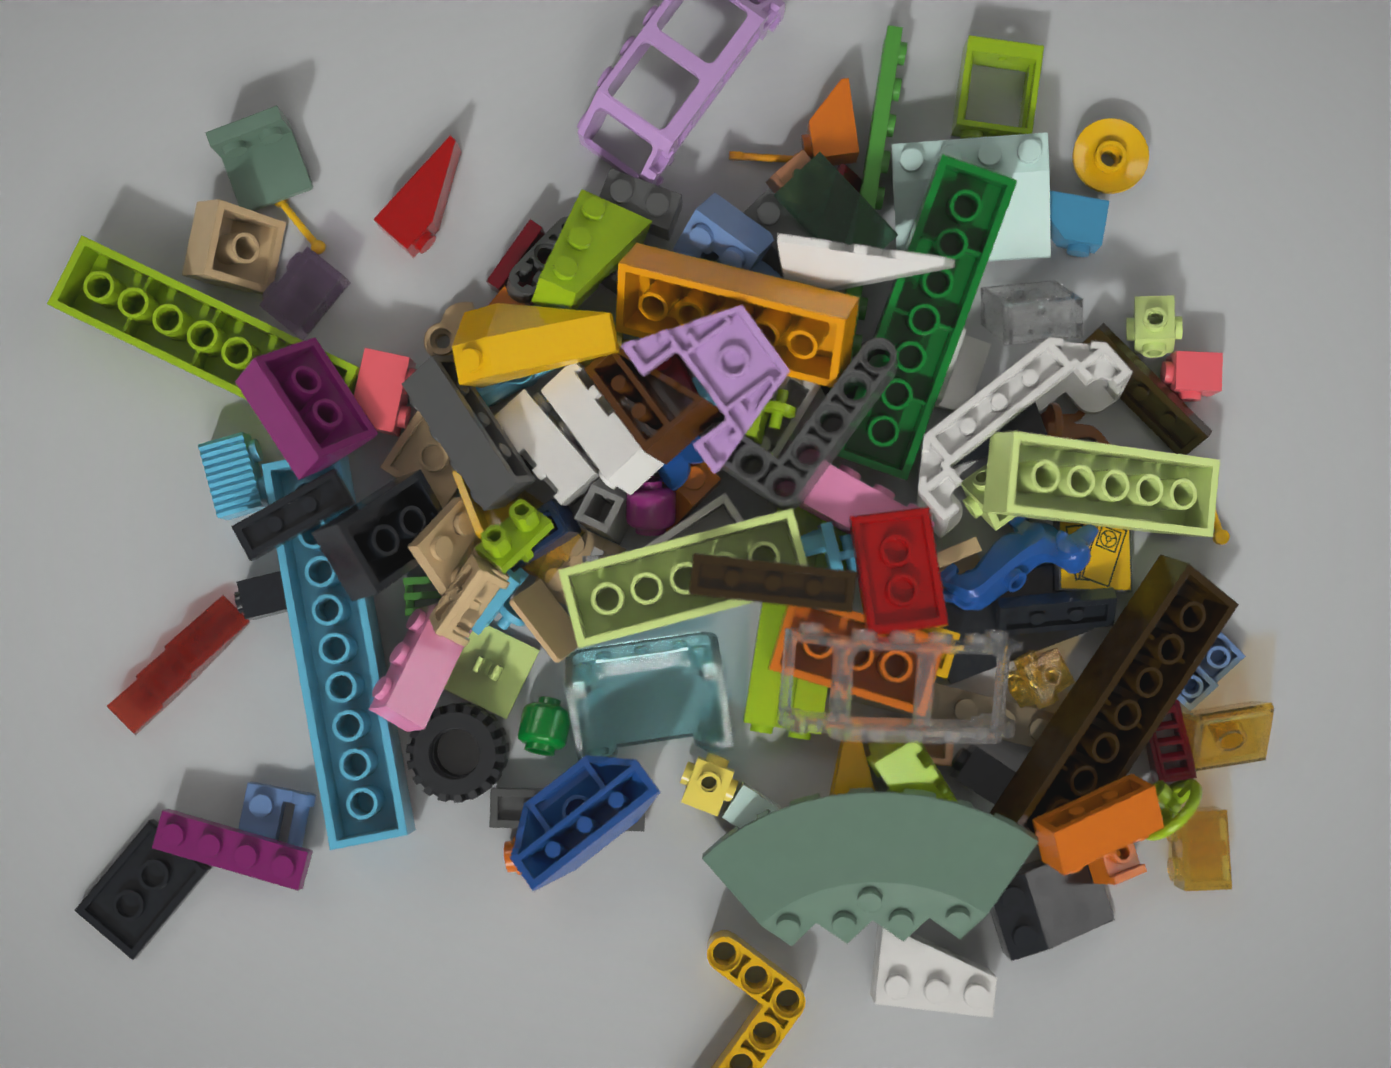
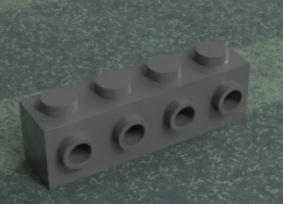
M454 355L431 356L402 383V386L409 395L410 403L421 413L429 426L432 437L441 444L450 458L451 466L462 476L470 488L473 500L484 511L506 507L536 481L477 389L472 386L459 385Z

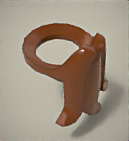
M1049 403L1046 411L1040 414L1047 436L1074 440L1090 439L1096 443L1110 444L1094 426L1075 424L1085 415L1080 410L1074 414H1062L1058 403Z

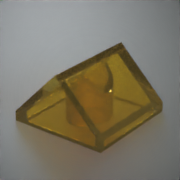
M1249 701L1182 712L1196 771L1266 760L1275 709L1273 704L1270 702Z

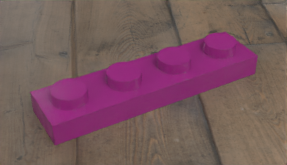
M171 809L162 810L152 848L297 891L304 887L313 850Z

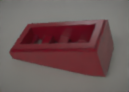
M1176 699L1168 713H1171L1172 720L1161 722L1156 730L1174 729L1175 736L1157 738L1155 731L1146 745L1153 782L1164 781L1168 783L1197 778L1180 702ZM1176 744V752L1161 754L1159 747ZM1179 760L1180 767L1164 768V762Z

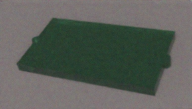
M821 152L801 170L795 169L792 173L793 177L774 194V197L814 239L884 249L898 236L895 230Z

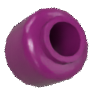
M651 476L632 495L626 493L627 524L635 528V532L639 535L658 536L664 534L666 528L671 527L676 521L675 491L663 484L662 478Z

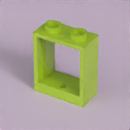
M969 35L962 51L951 136H958L960 139L1032 134L1044 46ZM973 65L1025 72L1018 127L965 120Z

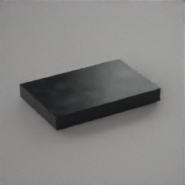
M155 819L148 821L74 910L132 960L142 953L211 870L208 864L153 849L152 845L158 827V822Z

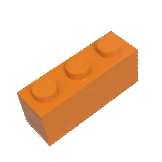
M1132 773L1032 819L1036 836L1039 839L1038 846L1042 861L1062 875L1076 873L1082 870L1085 865L1100 858L1112 856L1117 850L1133 842L1143 841L1150 834L1164 828L1155 785Z

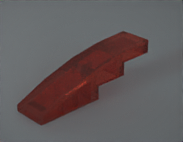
M222 595L164 646L165 651L135 676L137 680L108 704L107 708L136 736L250 624V621L245 619L244 615L240 614L238 609Z

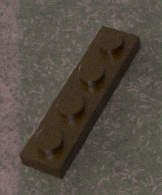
M1104 323L1081 343L1090 344L1091 341L1106 342L1133 373L1120 399L1174 453L1187 455L1210 436L1212 430Z
M693 553L689 595L852 613L857 572Z

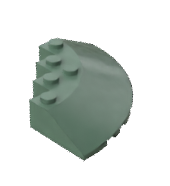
M873 787L853 788L847 794L820 797L818 793L792 800L789 806L770 812L768 809L758 814L755 821L746 824L742 828L737 826L723 835L703 853L702 859L762 927L790 946H793L816 923L848 944L872 920L903 942L929 918L961 939L988 915L1035 848L1039 839L1038 836L1016 822L996 812L992 816L986 812L974 809L972 803L961 799L958 802L936 798V793L913 789H904V793L875 792Z

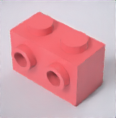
M364 348L354 397L377 432L400 437L401 428L406 429L411 416V407L407 406L409 395L402 386V383L417 370L415 369L416 363L410 357Z

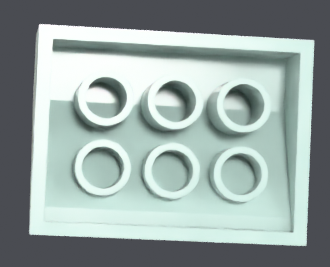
M1048 132L892 144L897 251H904L937 159L944 154L1018 180L988 262L1051 257Z

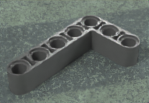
M874 338L863 345L780 460L744 436L721 469L777 508L782 510L797 508L808 496L895 377L898 370V361L894 345L884 338ZM883 354L890 360L887 365L876 368L869 364L873 356ZM853 386H861L867 390L866 394L858 400H852L845 396L847 390ZM837 417L843 421V425L838 431L827 432L822 428L824 422L829 418ZM721 423L709 425L704 430L702 437ZM814 449L820 453L818 460L812 464H803L799 461L801 453L805 450ZM752 459L763 461V467L758 473H744V467L748 461ZM791 481L796 484L795 491L790 496L780 497L775 494L776 488L781 482Z

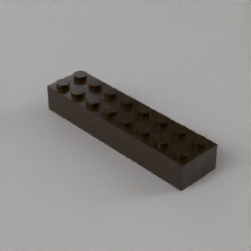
M1160 554L989 813L994 815L996 812L1036 835L1032 819L1125 777L1239 604L1189 563Z

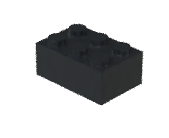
M420 469L393 479L314 531L312 535L351 601L379 594L419 565L409 550L408 545L443 508Z

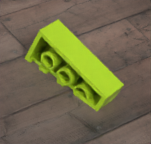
M908 719L894 729L885 732L882 736L868 742L871 755L866 757L876 776L878 778L882 776L889 787L886 790L887 792L904 793V789L922 790L936 793V798L958 802Z

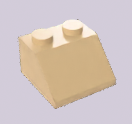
M220 199L197 202L182 276L214 286L262 295H272L286 222Z

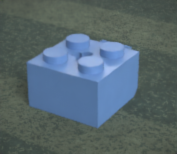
M713 193L695 209L672 252L782 278L777 271H774L772 267L762 261L774 241L771 233L717 193Z

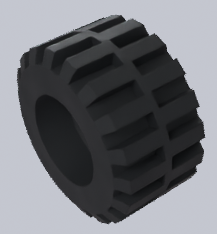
M462 702L438 707L433 710L425 729L411 731L409 735L412 737L411 743L406 746V753H410L407 767L408 770L413 769L415 776L412 779L416 785L420 783L425 788L423 792L431 796L434 794L438 796L437 800L443 802L452 800L454 803H461L465 800L479 797L492 788L501 778V773L508 763L506 756L509 751V743H506L504 737L506 732L504 727L501 728L498 725V719L493 714H488L485 711L486 709L480 706L470 705L471 703ZM463 729L469 732L478 743L480 750L479 762L467 774H453L440 763L437 753L438 743L442 735L449 730Z

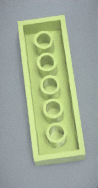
M1017 431L994 433L990 436L983 512L1184 537H1213L1220 460Z
M793 508L559 569L558 572L578 648L754 603L751 601L689 595L693 553L808 566Z

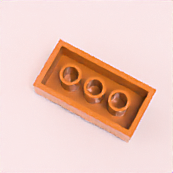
M786 605L767 669L924 716L946 639L918 630L867 637L864 615L862 613Z

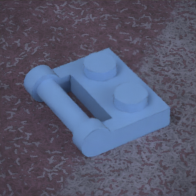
M252 781L248 782L238 829L279 840L286 802L295 804L287 843L302 847L310 807H314L316 794Z

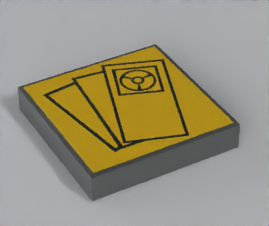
M1053 521V526L1058 531L1063 530L1068 535L1085 526V524ZM1095 526L1099 533L1089 546L1091 551L1090 562L1081 572L1071 574L1054 564V592L1111 587L1114 588L1115 593L1133 592L1131 530Z

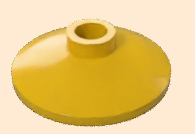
M1115 118L1101 119L1088 125L1076 139L1072 153L1073 165L1078 177L1089 188L1100 193L1117 194L1132 188L1143 177L1148 167L1149 149L1144 136L1132 124ZM1101 156H1111L1113 165H1105L1101 160Z

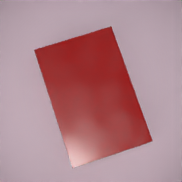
M921 507L850 516L849 524L867 637L947 626V612L930 508Z

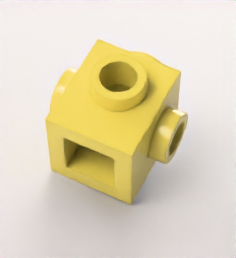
M708 752L706 758L698 756L695 764L688 761L680 780L681 784L686 785L681 803L718 817L723 801L731 803L739 782L732 779L735 772L734 769L728 767L730 760ZM711 776L715 778L716 784L713 787H705L702 784V780L705 777Z

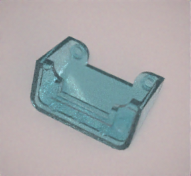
M705 631L590 647L576 650L566 657L564 687L578 761L586 755L616 758L618 747L693 737L695 745L707 752H717L723 748L734 746L722 660L716 634Z

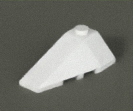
M778 234L777 238L784 279L831 291L954 268L955 259L897 250H883L881 248L856 244L846 245L844 243Z

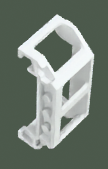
M1047 338L924 435L917 506L930 508L931 521L936 523L933 531L940 539L957 527L962 519L963 508L960 501L953 494V491L962 484V479L959 476L979 460L953 469L951 467L1034 402H1036L1039 413H1041L1048 407L1049 403L1055 402L1063 394H1066L1074 405L1086 414L1101 413L1120 399L1133 372L1106 342L1091 341L1090 344L1063 342L1064 339Z

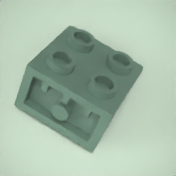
M278 106L205 132L210 147L222 158L239 206L257 211L313 189L312 181L290 122Z

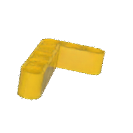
M720 930L715 932L707 943V959L709 964L758 1003L711 1068H734L730 1061L737 1054H745L751 1058L752 1061L747 1068H763L802 1014L806 1000L801 984L795 978L735 933L729 930ZM721 942H728L734 946L735 953L729 959H719L713 952L715 946ZM752 966H760L765 969L766 976L761 982L752 983L745 978L746 971ZM786 989L795 991L798 995L796 1002L790 1006L780 1005L776 998L781 991ZM760 1022H769L775 1029L769 1037L760 1038L753 1032L754 1027Z

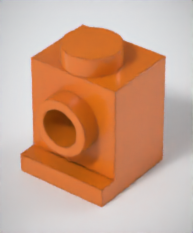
M1134 843L1117 850L1112 856L1100 858L1088 864L1094 884L1117 885L1147 872L1145 864H1140Z

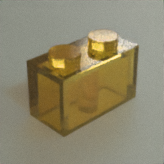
M1216 806L1198 807L1193 816L1179 830L1166 837L1168 842L1172 844V857H1169L1167 861L1169 878L1171 881H1174V886L1183 891L1232 889L1227 810Z

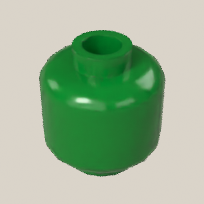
M541 696L538 702L525 705L517 735L518 739L525 744L524 749L538 755L554 756L555 751L562 750L566 746L572 716L568 710L561 707V700Z

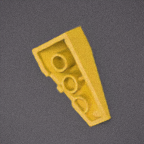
M495 303L464 312L452 344L459 385L479 388L620 352L612 313Z

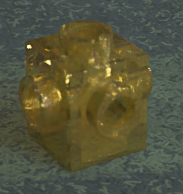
M1058 648L1038 654L1034 650L1015 658L1013 660L1015 667L1003 673L1009 692L1020 708L1035 704L1038 709L1045 708L1059 700L1057 693L1075 683Z

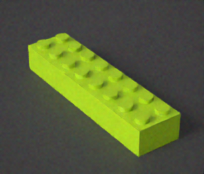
M82 235L47 302V305L245 400L247 399L235 381L255 357L303 341ZM325 351L354 395L360 368Z

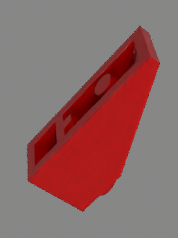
M451 135L373 219L383 232L413 258L419 252L423 254L430 249L436 240L435 234L440 228L461 154L456 140Z

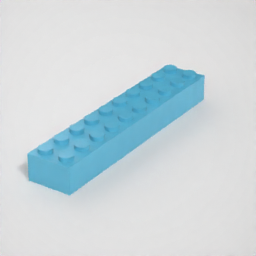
M348 455L332 466L298 480L286 460L261 464L269 505L334 468L338 470L356 503ZM349 508L276 548L330 850L406 836L416 830L397 726L369 710L374 699L372 691L379 679L387 673L374 596L351 601L312 535L314 531Z

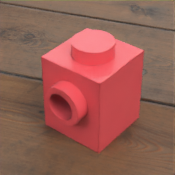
M1175 351L1166 357V361L1162 362L1160 379L1183 402L1201 401V396L1210 397L1222 391L1223 353Z

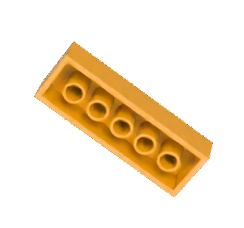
M636 243L618 263L616 332L644 338L657 334L659 331L682 326L694 320L743 305L789 368L790 372L787 376L833 388L850 364L859 297Z

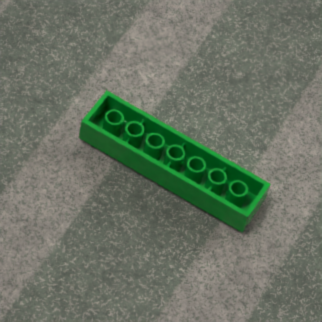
M944 154L938 157L904 252L955 259L954 268L894 279L873 339L884 338L894 345L897 353L898 370L895 377L837 455L838 457L907 481L1018 180ZM878 354L870 359L869 364L873 367L881 368L887 365L890 359L883 354ZM855 386L851 399L858 400L862 398L867 390L864 387Z

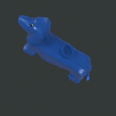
M1016 516L1008 522V525L1014 529V532L1007 533L996 540L975 568L958 575L959 569L952 563L940 572L942 586L944 587L945 602L954 603L963 610L979 611L1008 590L1010 592L1018 591L1025 584L1027 574L1042 563H1053L1071 574L1079 573L1090 562L1091 551L1089 546L1098 535L1099 530L1094 525H1085L1068 535L1065 531H1058L1048 523L1029 522L1030 518Z

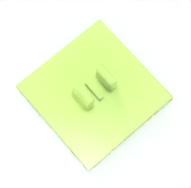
M491 626L485 627L479 635L471 631L470 641L466 647L464 646L444 689L507 719L540 650Z

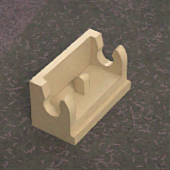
M471 554L429 615L435 634L441 637L444 636L466 647L470 641L468 638L470 630L500 588L506 589L510 584L507 581L510 578L508 573L502 574L494 565Z

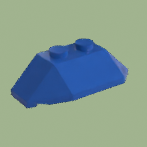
M586 755L524 803L517 829L515 846L512 848L510 859L531 890L536 891L578 869L639 821L661 791L636 759Z

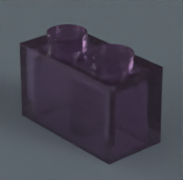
M306 247L303 252H297L289 260L286 266L288 271L278 282L274 281L266 288L262 295L263 301L259 305L303 341L351 283L343 274L309 247Z

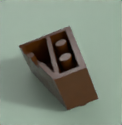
M619 347L620 352L595 358L584 370L642 450L665 465L722 415L718 407L656 369L643 377L621 347Z

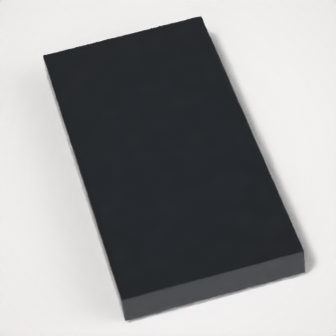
M1049 563L1032 570L1027 574L1025 584L1018 591L1010 592L1008 590L999 598L1058 593L1054 592V564ZM997 599L979 611L963 610L954 603L948 602L945 604L948 625L940 628L961 634L947 677L949 684H954L1086 633L1094 628L998 637L995 627Z

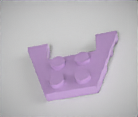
M743 305L694 320L682 326L659 331V333L628 341L621 346L643 377L674 354H679L725 416V421L693 444L714 474L722 468L790 372Z

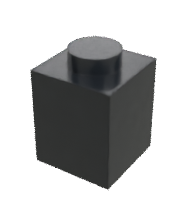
M280 571L237 581L238 591L234 594L235 603L239 613H244L245 619L257 620L288 612Z
M970 744L967 749L962 747L954 756L951 766L954 770L950 776L995 805L1016 772L978 746Z

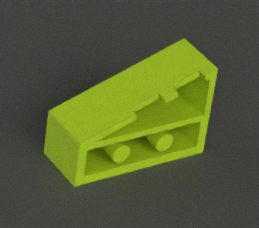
M581 189L541 272L532 302L542 307L576 310L598 289L602 281L618 270V263L636 243H644L652 220Z

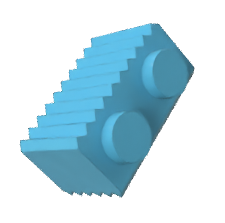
M240 432L198 444L218 518L232 520L233 518L255 513L269 505L264 476L261 474L258 463L263 461V453L257 439L252 440L251 435Z

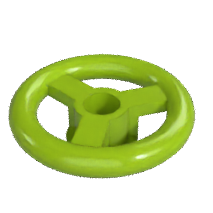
M1194 779L1181 780L1169 786L1164 781H1158L1153 784L1156 788L1164 828L1150 834L1146 840L1157 841L1172 835L1193 816L1203 794L1202 786L1198 781ZM1187 800L1186 804L1181 809V805Z

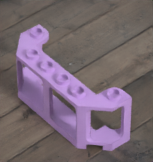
M664 0L659 7L654 5L646 14L642 23L644 28L638 36L629 37L620 51V56L622 57L615 67H607L600 76L597 83L599 88L589 109L584 113L577 125L580 144L619 172L660 186L664 180L660 175L668 165L673 163L674 154L751 49L759 39L763 40L768 29L773 32L784 18L785 3L783 1L729 0L747 14V17L713 63L704 62L662 32V29L684 0ZM651 45L696 76L699 81L664 129L654 127L613 97ZM607 114L652 146L651 154L641 174L635 172L592 141L601 128Z

